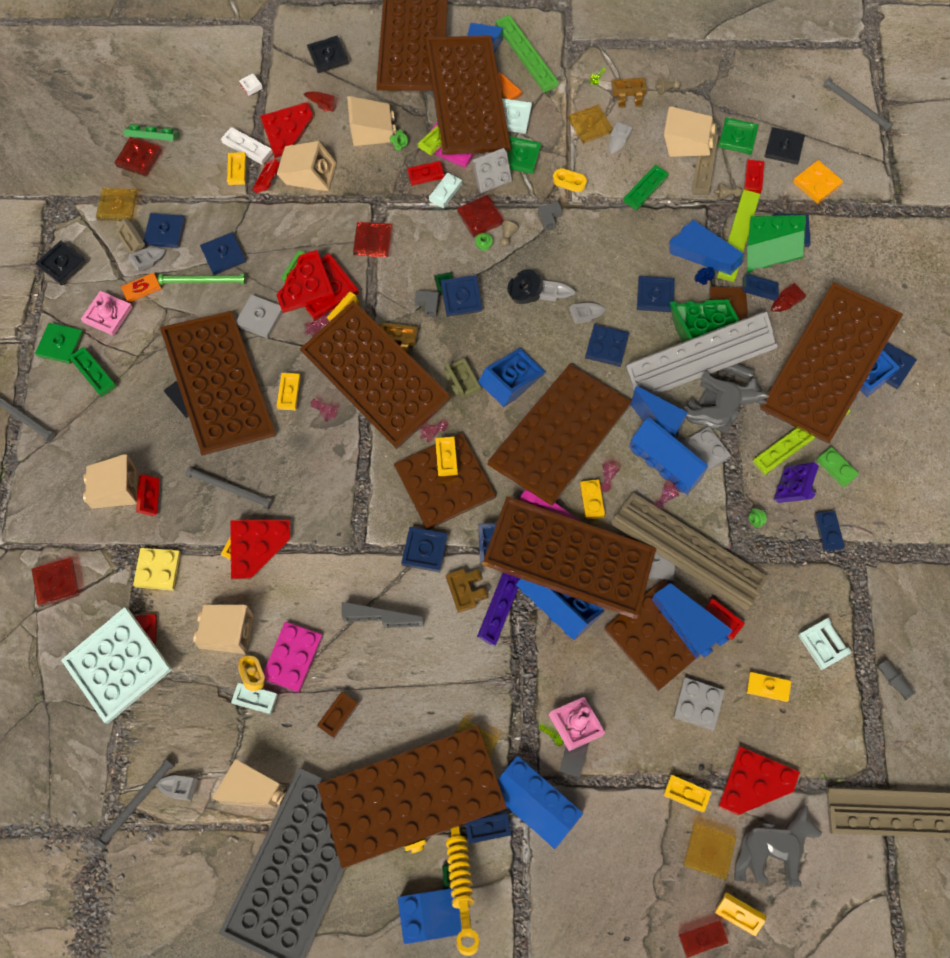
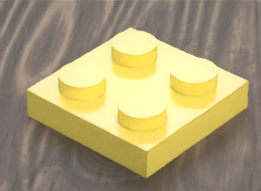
M140 548L133 586L135 588L174 590L181 555L180 551Z

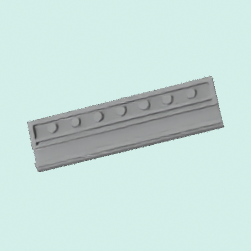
M763 311L627 363L625 367L633 391L638 386L656 395L702 377L705 371L711 374L776 349L778 346L772 334L773 330L768 313Z

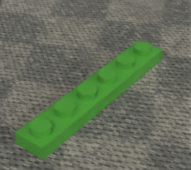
M508 15L496 20L495 26L503 27L502 36L541 90L545 93L558 87L557 79L511 16Z

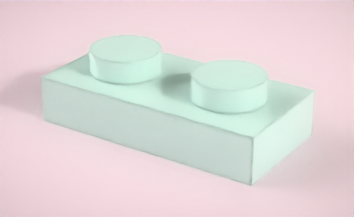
M447 173L429 196V201L445 208L462 185V180Z
M238 683L231 703L272 715L278 694L262 689L249 691L243 684Z

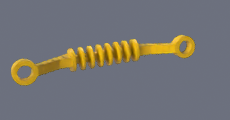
M459 827L451 829V837L446 840V846L448 847L447 855L449 856L447 861L451 864L448 870L451 872L449 879L452 881L450 887L453 889L451 892V896L454 898L452 906L460 910L462 927L461 932L456 938V945L461 954L470 956L478 951L480 941L478 934L471 929L468 907L474 905V898L471 897L473 889L470 888L472 881L469 879L471 878V873L468 871L470 864L467 863L469 861V856L467 855L468 848L466 847L467 839L464 836H460ZM470 937L474 940V944L471 947H465L461 943L462 940Z

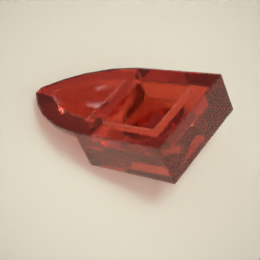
M308 91L303 94L310 101L318 104V108L325 111H335L336 104L333 95L316 91Z
M794 283L781 291L778 299L773 302L771 311H786L806 298V294Z

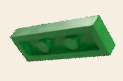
M130 124V126L124 129V136L174 141L179 138V131L173 130L172 127L158 129L154 125L140 127V124Z
M654 165L624 197L623 202L637 211L668 178L669 173Z
M85 347L69 356V359L100 397H103L116 387Z

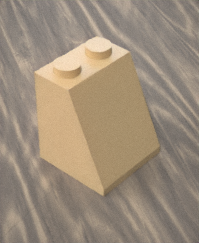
M348 96L349 122L353 146L389 143L390 136L396 134L395 124L391 123V121H395L394 111H390L389 104Z
M669 107L664 131L669 157L710 155L711 148H714L715 145L713 135L717 133V124H714L713 117L676 107Z
M319 141L285 146L277 175L286 185L329 191L337 162Z
M127 454L86 466V473L84 474L86 491L83 492V499L91 509L137 504L138 469Z
M203 605L202 611L198 614L199 627L194 633L193 640L195 645L199 649L247 655L254 614L247 605Z
M235 759L212 799L224 805L276 808L277 805H281L286 795V788Z

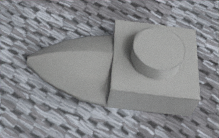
M617 121L608 142V149L611 154L623 148L632 133L633 127Z
M146 248L129 254L128 259L138 272L152 267L154 262L164 255L165 249Z
M542 280L543 290L539 299L556 302V299L574 295L575 291L565 284Z
M594 303L572 304L569 307L575 324L591 322L592 319L598 318L606 310L604 307Z
M175 775L161 779L156 786L164 795L174 799L192 801L198 780L192 777Z

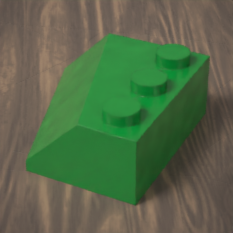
M806 215L751 216L747 246V273L761 267L763 269L769 268L772 264H783L804 258Z
M728 299L706 300L704 303L686 301L684 304H677L676 302H670L674 326L682 342L740 321Z

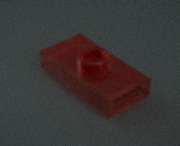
M720 920L678 934L686 958L729 943Z

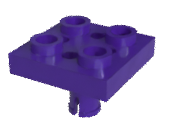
M815 462L785 466L774 500L778 503L814 498L816 490L812 488L819 466Z

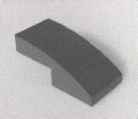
M589 743L571 751L565 747L559 772L580 778Z

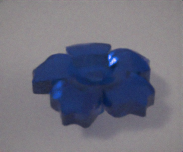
M713 267L702 268L697 271L698 274L695 275L694 280L702 285L707 284L708 281H711L716 276Z

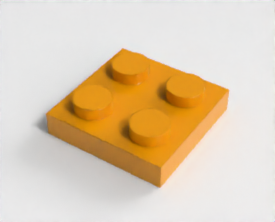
M817 160L795 177L793 183L819 204L842 185L843 180L821 161Z

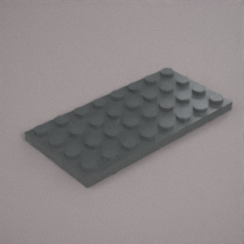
M298 768L219 932L220 935L267 958H306L345 872V869L341 868L317 784L327 780L301 768Z

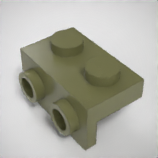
M465 358L451 365L448 362L444 363L445 370H443L447 381L451 380L453 384L451 388L455 396L459 395L461 400L481 391V387Z

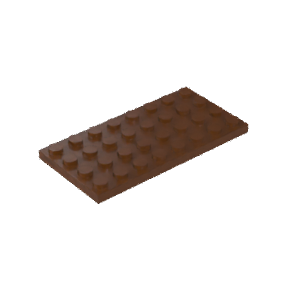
M383 0L377 90L433 91L425 39L426 37H446L448 0Z
M491 35L426 37L425 44L442 155L492 153L502 148L506 152H510L511 146Z
M833 282L768 393L769 397L765 399L767 404H762L760 410L830 444L902 318L903 313Z
M354 300L300 348V351L395 449H398L451 399V396Z
M232 311L160 327L201 456L275 437L271 419Z
M569 364L491 456L487 465L553 506L631 406V400Z
M506 496L482 565L637 619L656 548Z
M478 726L317 784L342 869L507 809Z

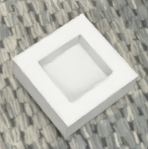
M253 73L239 81L240 86L248 96L262 89L261 83Z

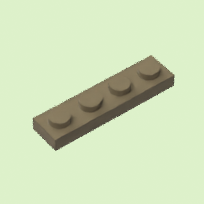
M718 134L713 135L715 145L714 148H711V154L697 157L692 186L693 195H710L719 143Z

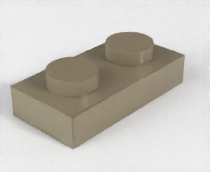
M123 219L116 233L130 254L142 250L145 243L130 220Z

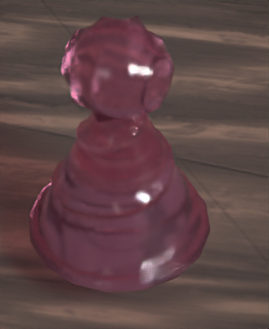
M323 315L316 322L304 323L305 334H310L312 337L316 335L323 324L327 325L329 323L328 316Z
M317 399L311 401V407L319 410L325 422H329L331 418L334 419L336 417L337 408L335 406L321 405Z
M440 421L437 426L420 427L422 434L419 436L420 439L425 438L427 443H430L439 430L445 431L447 429V423Z
M610 462V465L602 464L605 483L601 485V490L604 492L610 491L611 484L609 483L620 471L618 467L613 466L614 462Z
M664 484L661 499L656 501L654 506L662 510L664 503L677 496L679 497V493L675 490L677 486L673 485L671 487L668 484Z

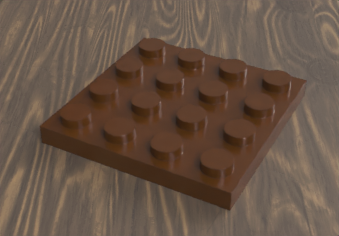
M462 433L453 436L455 438L458 475L438 476L436 445L394 463V467L426 530L496 498L493 489Z
M665 579L644 595L637 619L621 614L604 628L606 633L657 691H660L696 660L652 601L655 593L669 585Z

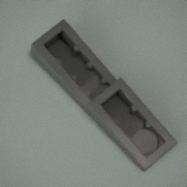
M342 602V619L344 623L382 621L384 628L424 627L422 616Z

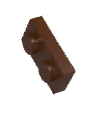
M341 691L316 726L332 738H335L359 704Z

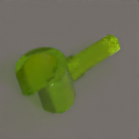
M602 67L597 75L591 73L589 84H599L600 77L606 70L605 67Z
M541 724L539 726V729L549 735L557 746L564 744L559 732L555 735L544 725Z

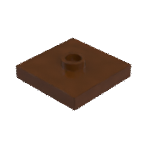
M709 288V300L728 299L739 320L748 318L747 296L743 292V288Z

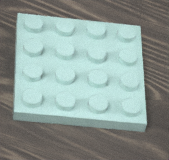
M125 607L61 660L106 724H109L172 671V668L130 610Z

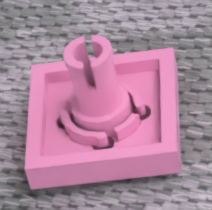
M100 291L81 320L87 325L114 336L133 307L130 303Z
M585 697L552 710L548 714L569 751L605 734Z

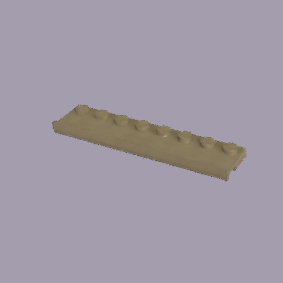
M635 493L630 496L612 521L613 526L638 542L655 547V553L745 610L750 608L768 579L763 573Z
M826 787L830 834L950 838V791Z

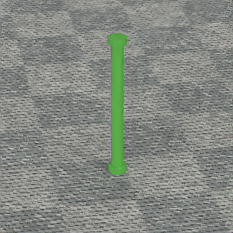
M159 274L158 281L159 285H164L165 283L245 284L246 277L245 274L227 276H164V274Z

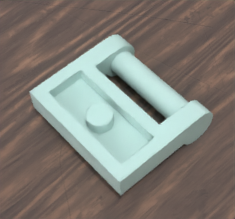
M829 618L798 635L821 671L852 653L851 649L845 646L832 627V622ZM821 629H824L826 633L829 635V637L839 650L838 654L835 652V650L833 649L825 635L822 633Z

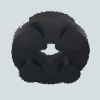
M529 269L522 270L517 273L518 276L514 280L511 278L507 291L516 304H527L539 300L543 290V281L535 271Z

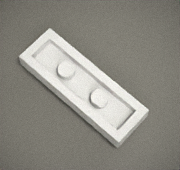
M232 127L221 138L223 144L238 152H245L247 157L262 165L273 154L271 148Z

